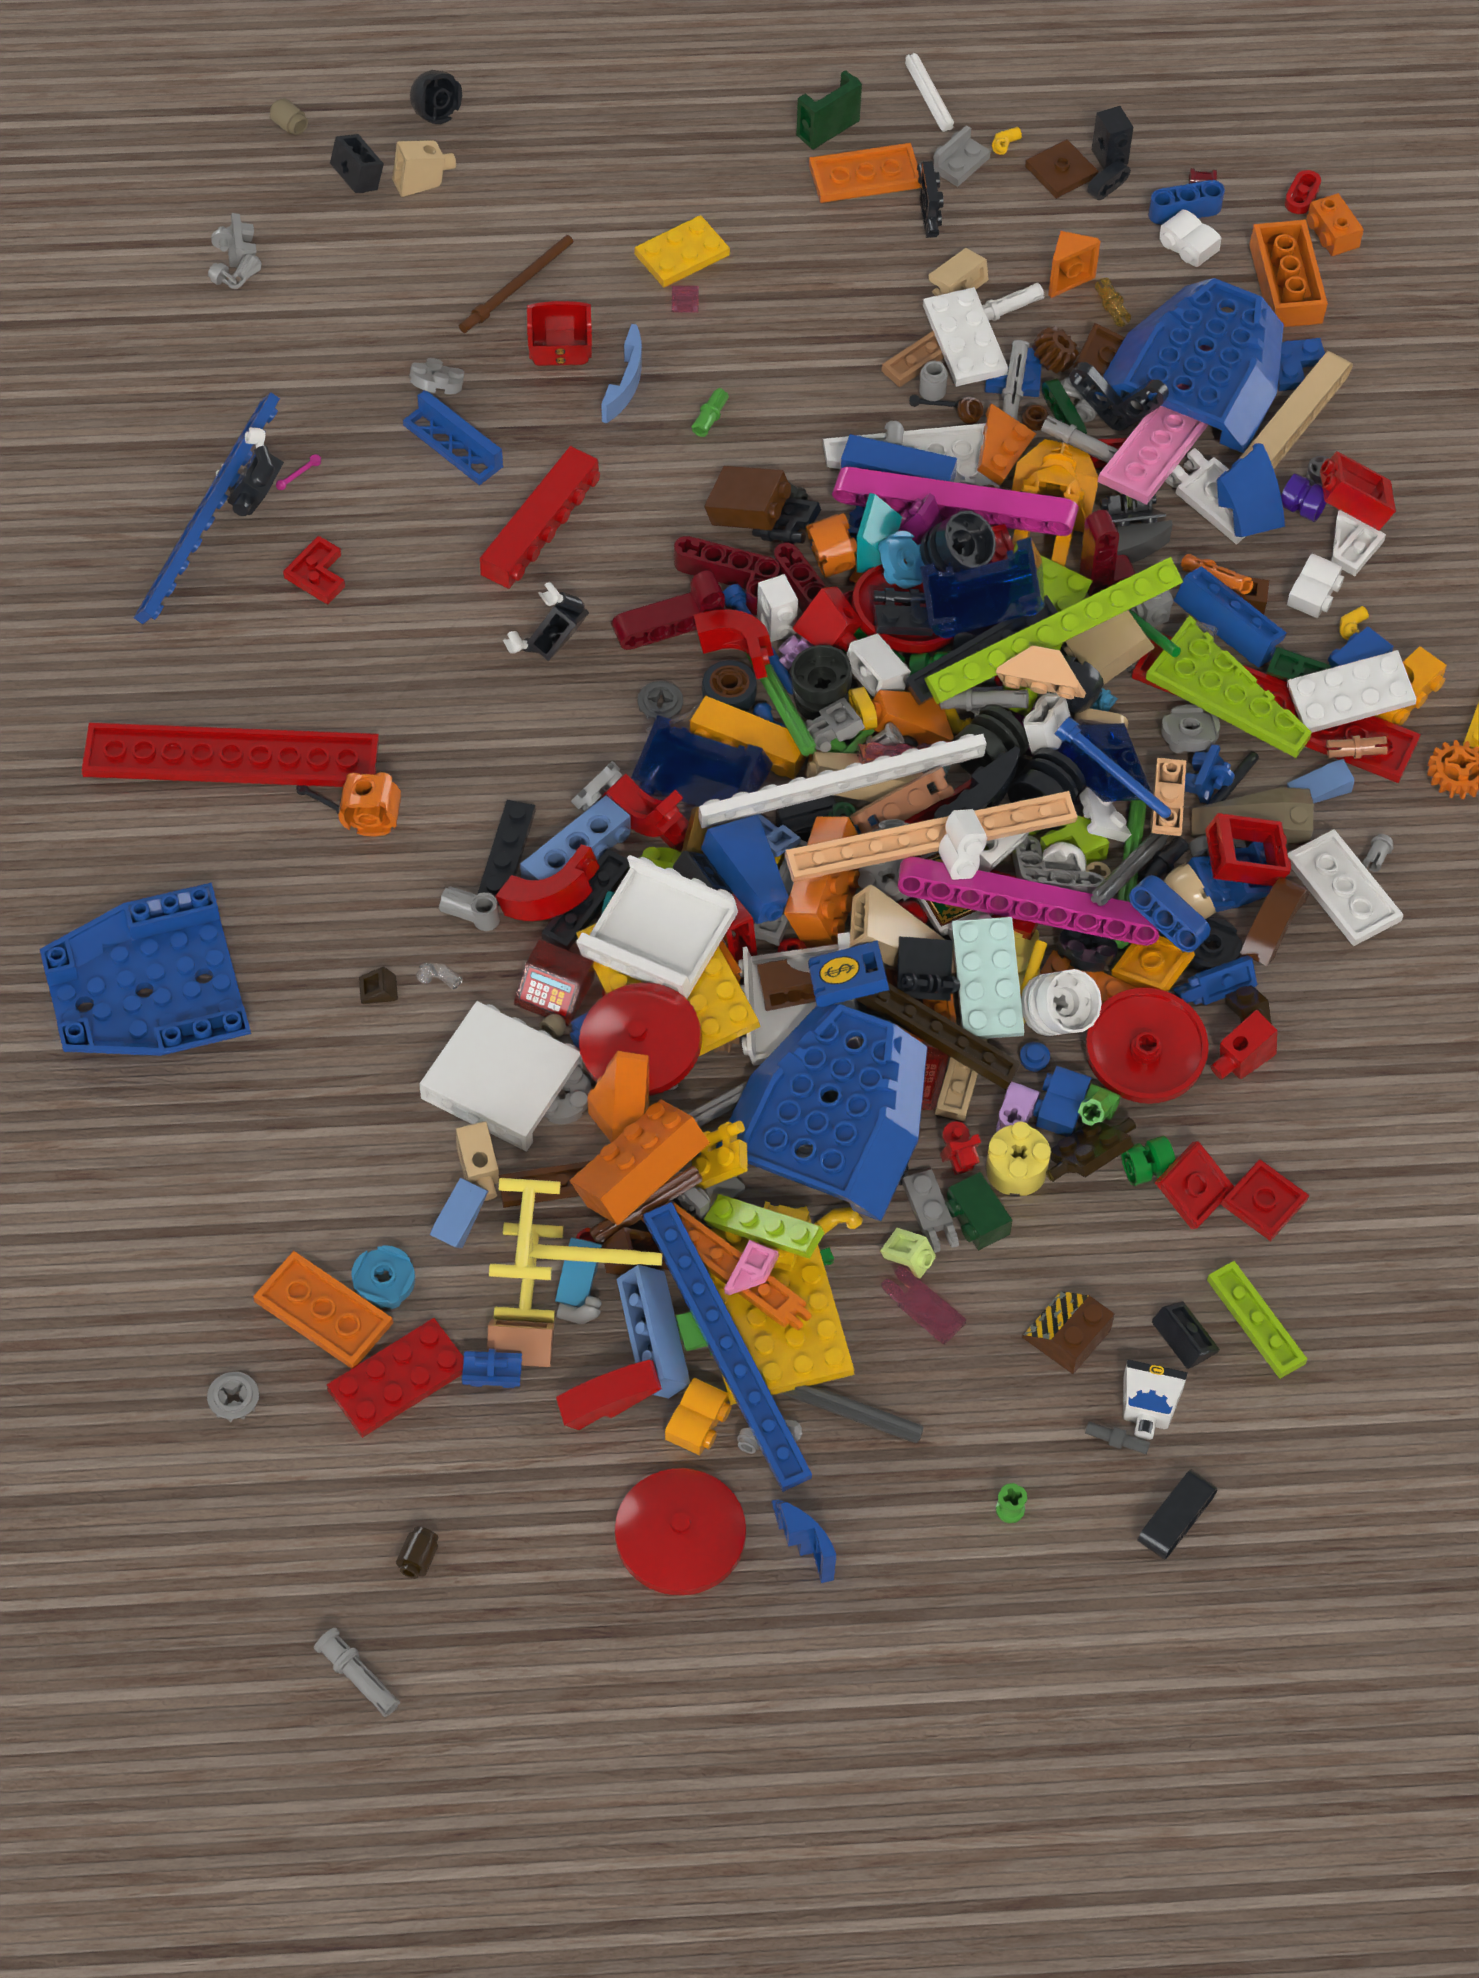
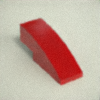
M649 1359L588 1380L557 1396L556 1400L564 1426L581 1430L603 1416L615 1417L662 1388L654 1362Z

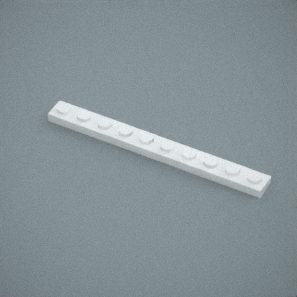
M966 734L956 741L948 743L939 741L928 748L920 750L917 748L908 749L901 755L893 757L888 755L880 756L873 762L866 764L853 763L845 769L838 771L825 770L815 777L807 779L798 777L792 779L787 784L779 786L775 784L767 785L761 788L760 791L752 793L739 792L731 798L721 801L719 799H712L699 806L698 819L701 828H706L921 773L938 766L944 767L983 757L987 743L983 734L975 736L974 734Z

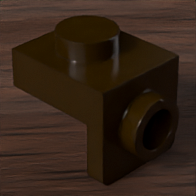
M1252 985L1243 986L1234 992L1225 994L1226 1005L1240 1017L1241 1023L1256 1010L1271 1023L1269 1001Z

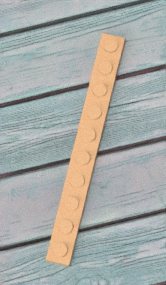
M1069 791L974 811L987 835V841L1075 823L1078 818ZM949 816L788 849L784 855L792 882L939 851L942 838L947 834L945 826Z

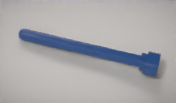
M739 584L731 585L723 591L727 607L751 614L746 606V594ZM773 649L774 656L769 657L770 664L786 691L793 695L792 678L785 666L779 661L780 658Z
M1068 717L1055 732V735L1060 740L1076 744L1162 818L1170 817V808L1081 734L1082 730L1078 728L1079 724L1075 720Z

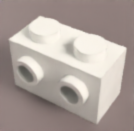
M878 633L850 643L847 656L851 664L852 673L873 698L879 690L904 692L906 687L904 680L909 677L911 671Z

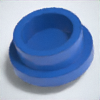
M1030 1042L1022 1047L1020 1061L1027 1070L1037 1072L1049 1064L1050 1052L1045 1045L1038 1042Z

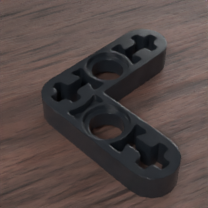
M1087 362L1078 363L1069 376L1070 382L1104 422L1116 431L1128 428L1159 408L1169 395L1167 386L1162 381L1153 379L1121 399L1100 373ZM1095 392L1103 393L1107 401L1098 399ZM1150 393H1157L1156 395L1152 396L1151 399L1148 398V395ZM1131 401L1140 403L1143 410L1135 409Z

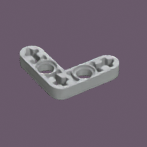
M1030 835L1011 852L1016 877L1019 879L1093 894V891L1105 880L1104 877L1093 872L1046 868L1040 842Z

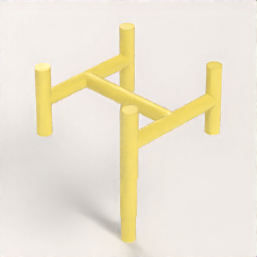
M500 1178L499 1191L523 1192L519 1223L504 1222L503 1235L518 1236L515 1265L490 1263L489 1276L522 1278L519 1308L494 1307V1319L554 1323L555 1310L531 1309L534 1280H551L552 1267L536 1266L537 1259L662 1266L663 1253L538 1244L539 1237L563 1238L564 1226L532 1224L535 1193L560 1194L561 1182Z

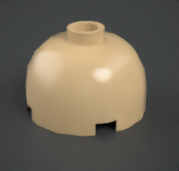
M1185 862L1166 876L1164 882L1204 919L1216 913L1210 896H1206L1203 890L1205 887L1189 864Z

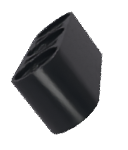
M1190 1469L1143 1528L1137 1541L1166 1560L1210 1504L1218 1488Z

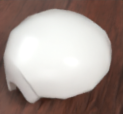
M1057 842L1047 847L1043 852L1046 868L1086 872L1085 855L1080 848L1073 844Z

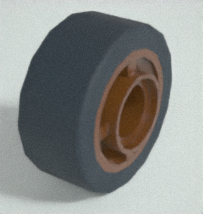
M733 660L719 661L710 666L704 673L702 681L703 698L708 696L746 712L754 704L757 695L755 674L749 666L742 662Z

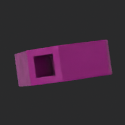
M929 493L923 500L916 499L909 510L905 509L900 514L902 520L899 531L911 533L915 536L912 540L916 545L921 544V538L925 532L943 521L935 496Z

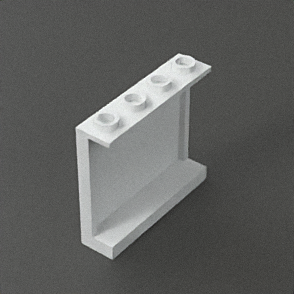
M629 855L627 859L630 869L590 935L582 932L578 938L577 945L580 953L587 959L644 983H655L672 988L687 999L738 913L735 899L726 890L718 889L717 891L707 887L699 879L693 878L690 880L681 876L680 873L672 868L663 869L645 857H640L639 859Z
M850 932L838 934V944L751 956L748 948L743 947V959L739 960V967L742 970L740 976L741 978L744 977V985H740L761 1026L747 1033L746 1037H742L744 1055L750 1056L753 1066L761 1065L817 1006L816 1002L766 1011L757 965L787 959V963L791 967L799 971L810 972L808 966L810 958L849 948ZM855 999L837 1003L859 1011L858 1001ZM860 1037L851 1038L847 1046L850 1049L860 1048Z
M476 1001L419 1083L421 1099L470 1124L486 1121L490 1134L527 1152L533 1143V1131L577 1066L581 1069L583 1068L580 1051L574 1045L564 1044L555 1040L546 1031H537L527 1026L521 1019L511 1018L501 1013L493 1005H484Z

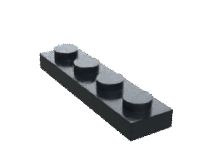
M512 800L506 801L477 894L485 892L495 897L511 875L516 876L536 812L535 805Z
M608 848L597 861L600 866L599 869L589 880L593 890L591 894L573 909L553 917L542 931L543 940L568 952L578 939L576 932L585 929L603 907L607 892H614L629 871L630 865L628 859Z

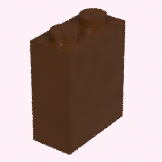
M723 466L704 508L711 524L714 526L772 530L776 520L781 516V510L786 499L790 497L791 485L786 478L784 470Z

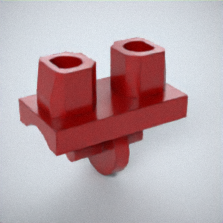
M958 1121L947 1124L943 1129L942 1138L947 1146L940 1153L942 1162L950 1160L955 1175L973 1170L974 1165L980 1162L976 1152V1148L981 1143L979 1134H975L969 1139V1129L965 1124Z

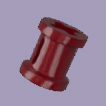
M1190 168L1188 184L1208 180L1217 181V170L1213 169L1211 172H1203Z

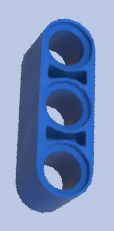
M1208 180L1155 190L1151 195L1148 217L1153 223L1162 225L1183 209L1191 212L1197 218L1217 215L1222 209L1225 188L1219 181Z
M1147 876L1131 890L1129 900L1132 906L1180 950L1193 952L1209 937L1211 930L1209 923L1159 877Z

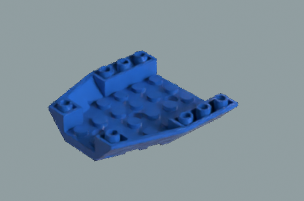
M1216 278L1183 287L1128 332L1104 373L1103 378L1121 399L1125 391L1132 393L1150 380L1162 381L1167 386L1169 395L1161 406L1222 430L1219 444L1244 453L1277 396L1284 324L1264 298ZM1229 307L1233 312L1226 313L1221 308ZM1202 345H1207L1211 347L1212 350L1203 351L1199 347ZM1186 384L1190 389L1181 390L1177 385ZM1095 392L1096 394L1105 397L1103 393ZM1150 393L1148 395V398L1151 399V397L1156 395L1157 393Z
M212 883L123 903L40 949L63 1052L162 1056L251 1034L222 928ZM203 974L212 976L208 983L196 981ZM145 988L153 991L149 997L142 998L137 995L140 990ZM83 1003L93 1004L92 1009L87 1012L77 1010Z
M833 1004L826 1007L816 1006L750 1075L729 1119L731 1123L741 1121L744 1124L745 1131L737 1134V1140L740 1139L747 1143L748 1164L850 1203L853 1211L882 1221L919 1140L927 1046L894 1023L842 1004ZM853 1037H861L864 1040L863 1045L858 1049H850L847 1043ZM833 1090L839 1094L837 1100L833 1103L822 1101V1096L827 1091ZM722 1141L718 1142L716 1149L722 1146ZM802 1145L813 1147L811 1155L806 1158L798 1157L796 1152Z

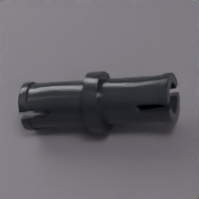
M1180 836L1174 837L1173 841L1162 852L1158 851L1153 856V861L1138 874V880L1141 882L1145 877L1151 875L1161 878L1165 873H1170L1174 869V864L1189 850L1188 843Z

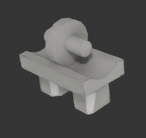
M232 213V224L227 228L220 226L211 235V241L221 251L228 250L230 267L238 268L241 258L246 254L256 255V244L243 242L252 241L254 235L253 224L242 223L240 214Z

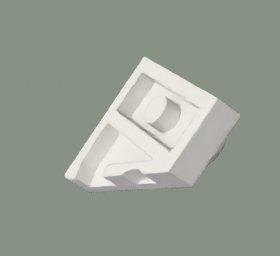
M1339 510L1336 518L1331 562L1343 566L1342 569L1356 576L1384 542L1386 534Z
M1087 787L1079 795L1084 807V817L1088 819L1091 817V823L1087 826L1090 834L1125 842L1132 835L1126 826V819L1117 812L1112 804V797L1106 791Z

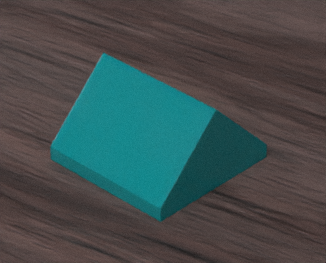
M869 493L857 534V572L859 573L882 564L878 545L889 535L899 531L902 520L900 514L873 493Z

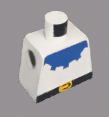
M1127 1360L1123 1377V1419L1136 1423L1134 1435L1137 1438L1151 1440L1154 1436L1155 1427L1168 1429L1183 1392L1188 1372Z

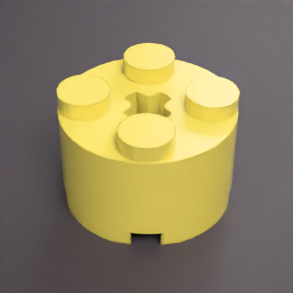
M1016 1122L997 1131L990 1140L986 1160V1173L991 1185L999 1192L1007 1195L1014 1193L1020 1194V1196H1027L1036 1192L1043 1185L1049 1166L1051 1148L1043 1134L1025 1122Z

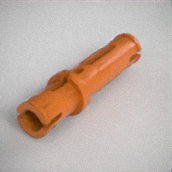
M1187 554L1181 561L1183 571L1190 573L1202 566L1230 589L1236 590L1241 594H1248L1253 587L1251 577L1220 567L1213 560H1203L1192 554Z

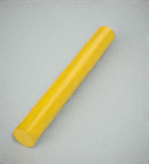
M1035 941L1020 987L1021 997L1027 983L1038 974L1047 947L1046 942Z

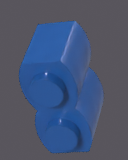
M1056 1066L1054 1074L1047 1073L1042 1088L1047 1093L1044 1100L1038 1098L1033 1112V1116L1038 1117L1036 1127L1070 1137L1073 1134L1079 1117L1078 1110L1080 1104L1085 1099L1092 1077Z

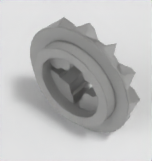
M228 1372L220 1375L212 1382L207 1393L209 1408L218 1418L222 1417L230 1422L238 1418L244 1420L251 1411L255 1412V1407L259 1400V1390L256 1382L250 1376L241 1372ZM236 1392H239V1398L242 1402L234 1400L228 1403V1397L225 1393L234 1395Z

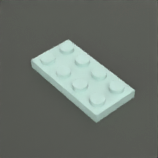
M1012 917L952 921L951 929L956 977L960 981L958 997L962 1028L981 1039L1024 1036Z

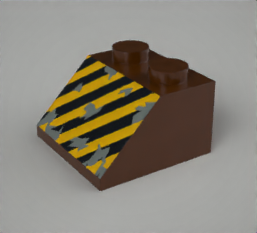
M1061 1291L1027 1329L1022 1338L1071 1374H1074L1111 1331L1115 1313L1090 1295Z

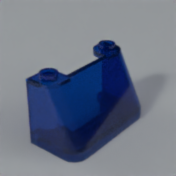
M1031 537L1018 540L1017 551L1015 553L1012 550L1007 551L1008 559L955 573L952 566L946 567L947 572H941L936 570L934 563L921 566L929 626L933 633L941 638H951L958 633L1023 616L1037 615L1045 606L1042 559Z
M657 715L631 779L650 796H654L656 793L668 797L676 789L683 797L681 802L699 807L712 799H719L721 801L731 798L739 792L752 793L758 791L768 777L773 763L760 747L748 744L746 749L742 745H739L738 748L692 734L685 727L681 729L678 727L672 728L670 726L671 719Z

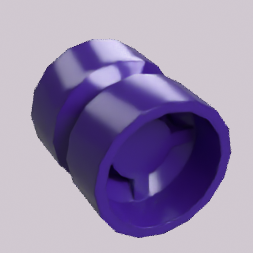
M1296 473L1291 476L1281 495L1283 508L1291 512L1299 510L1300 516L1312 522L1318 520L1327 504L1324 501L1322 485L1315 483L1311 486L1309 479Z

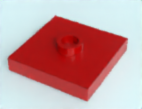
M1199 1141L1192 1142L1154 1182L1191 1229H1198L1234 1187Z
M1259 1159L1222 1199L1221 1205L1271 1242L1308 1201L1309 1195Z

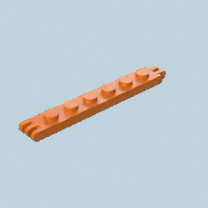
M670 1201L673 1203L706 1269L727 1284L742 1253L673 1201ZM771 1275L768 1276L765 1283L737 1292L784 1328L789 1324L796 1330H800L803 1327V1323L795 1316L798 1315L804 1321H808L812 1317L811 1313L804 1308L806 1302Z

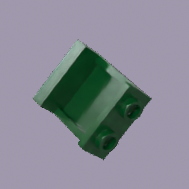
M845 70L841 72L840 87L817 102L806 93L798 97L796 136L814 150L859 122L862 83L860 80Z

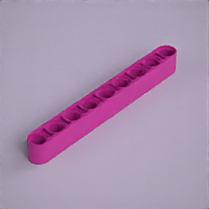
M843 467L840 469L832 492L833 498L838 502L866 507L869 493H873L896 512H903L905 509L909 510L916 499L923 500L931 493L935 496L943 519H947L960 511H972L981 515L991 526L1005 524L1007 528L1058 536H1067L1072 533L1079 509L1077 503L1061 497L853 467Z
M908 857L900 863L898 889L902 894L909 897L1012 917L1014 919L1138 945H1152L1159 939V930L1128 901L1111 898L1105 905L1099 906L1091 901L1093 894L981 870H978L971 879L952 880L944 863L919 857Z

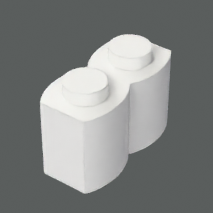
M1181 210L1161 225L1159 239L1163 246L1179 253L1184 262L1195 267H1199L1220 251L1221 236L1210 226L1202 224L1194 214L1187 210Z
M1312 553L1289 594L1287 605L1315 618H1318L1322 611L1327 613L1333 601V597L1330 595L1333 591L1338 592L1344 581V576L1341 575L1343 566Z
M1057 693L1042 695L1035 703V709L1024 719L1023 724L1032 754H1035L1040 749L1049 748L1057 750L1062 743V740L1055 735V732L1071 715L1067 700L1058 696Z
M973 809L954 810L947 819L945 826L947 834L940 842L939 855L952 880L971 879L978 871L980 865L979 855L986 846L987 835Z

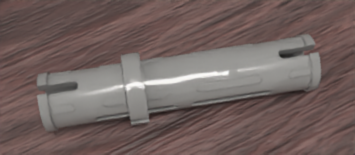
M1014 340L1012 342L1006 388L1002 390V397L1004 398L1002 411L1016 420L1018 419L1019 403L1024 395L1022 384L1029 343L1023 340Z
M1050 415L1047 416V420L1044 421L1041 428L1042 432L1106 463L1118 451V449L1077 430V426L1073 424L1069 426Z
M970 688L940 703L941 709H966L967 711L985 708L990 705L1001 708H1028L1029 693L1028 689L974 691L973 688Z

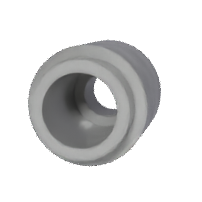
M929 361L921 369L919 393L926 400L938 401L946 394L948 372L941 362Z

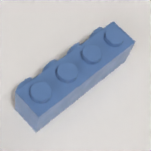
M637 1265L617 1278L635 1363L649 1359L653 1360L662 1389L652 1395L669 1399L688 1387L690 1379L668 1283L664 1271Z

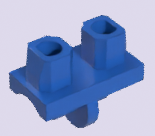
M1211 745L1208 752H1195L1192 766L1194 771H1199V774H1185V792L1197 794L1200 803L1207 804L1215 788L1221 789L1223 785L1229 786L1235 779V774L1230 770L1231 765L1225 762L1219 755L1220 745Z
M489 1348L488 1352L464 1351L462 1384L482 1387L483 1385L502 1386L503 1388L520 1387L522 1353L496 1352L494 1348Z

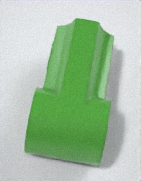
M1092 1084L1078 1110L1082 1117V1122L1092 1126L1094 1123L1102 1122L1104 1119L1111 1120L1117 1110L1121 1095Z

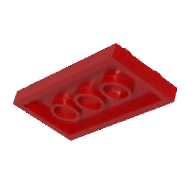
M432 1318L326 1384L328 1392L363 1438L463 1374L464 1357L436 1319Z

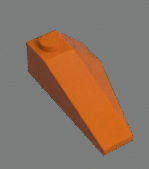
M617 1051L607 1065L605 1074L598 1078L595 1088H591L588 1093V1114L611 1143L623 1133L628 1125L636 1122L645 1114L649 1107L648 1055Z

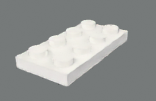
M975 287L923 299L924 310L956 387L1008 375L1007 363Z
M1398 650L1287 681V687L1299 720L1312 733L1416 705L1417 700Z
M1335 829L1287 853L1288 859L1291 861V869L1353 946L1402 921L1403 913Z

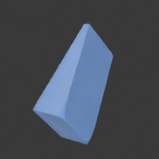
M1340 759L1288 782L1287 787L1310 789L1313 803L1351 793L1354 777L1344 759Z
M460 1178L438 1216L430 1235L456 1248H463L489 1191Z

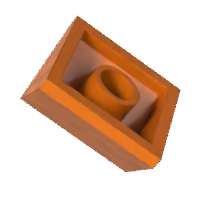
M1060 231L1052 262L1048 293L1051 298L1096 277L1101 243L1098 238Z

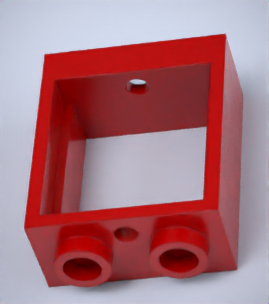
M1338 451L1330 459L1328 458L1324 461L1320 469L1324 501L1380 531L1396 512L1391 480Z
M1217 813L1206 827L1205 831L1213 879L1274 886L1280 877L1286 878L1291 872V861L1288 859L1286 848L1287 837L1284 834L1282 822ZM1233 839L1263 843L1267 865L1236 861Z

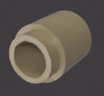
M286 98L277 100L272 104L270 119L287 133L296 136L305 131L308 119L303 111Z

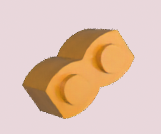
M693 1378L665 1429V1440L699 1456L705 1448L710 1449L717 1436V1432L714 1431L719 1421L724 1423L730 1413L732 1405L728 1404L729 1393L697 1378Z

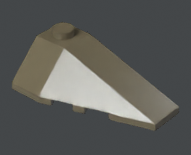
M1279 787L1192 808L1191 837L1206 836V827L1217 813L1280 821L1282 822L1284 834L1287 837V843L1304 845L1310 841L1313 833L1314 803L1310 789Z

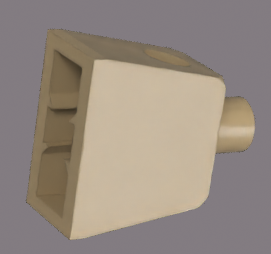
M433 140L397 142L392 180L400 196L404 197L440 186L443 170L456 168L455 156L453 153L442 154L437 142Z
M487 1122L456 1128V1149L465 1180L489 1191L484 1201L497 1197L495 1184L499 1183V1170Z

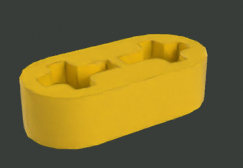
M865 687L849 689V704L860 717L865 727L861 731L876 729V710Z

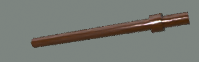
M569 235L564 236L487 302L476 306L471 311V315L459 324V329L463 333H467L477 323H483L488 319L490 312L572 245V237Z

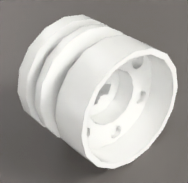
M1076 969L1037 975L1027 983L1021 997L1022 1013L1027 1025L1036 1033L1044 1036L1084 1032L1094 1025L1100 1015L1102 1005L1100 990L1096 982L1087 973Z

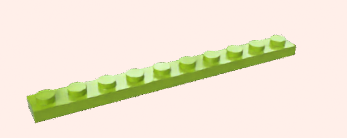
M1169 557L924 678L938 705L996 676L998 666L1032 645L1051 649L1183 583V580L1172 558Z

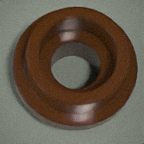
M965 397L959 401L957 409L960 419L966 424L978 422L983 415L982 403L973 397Z
M1031 405L1024 411L1022 422L1029 429L1039 431L1049 414L1043 406Z

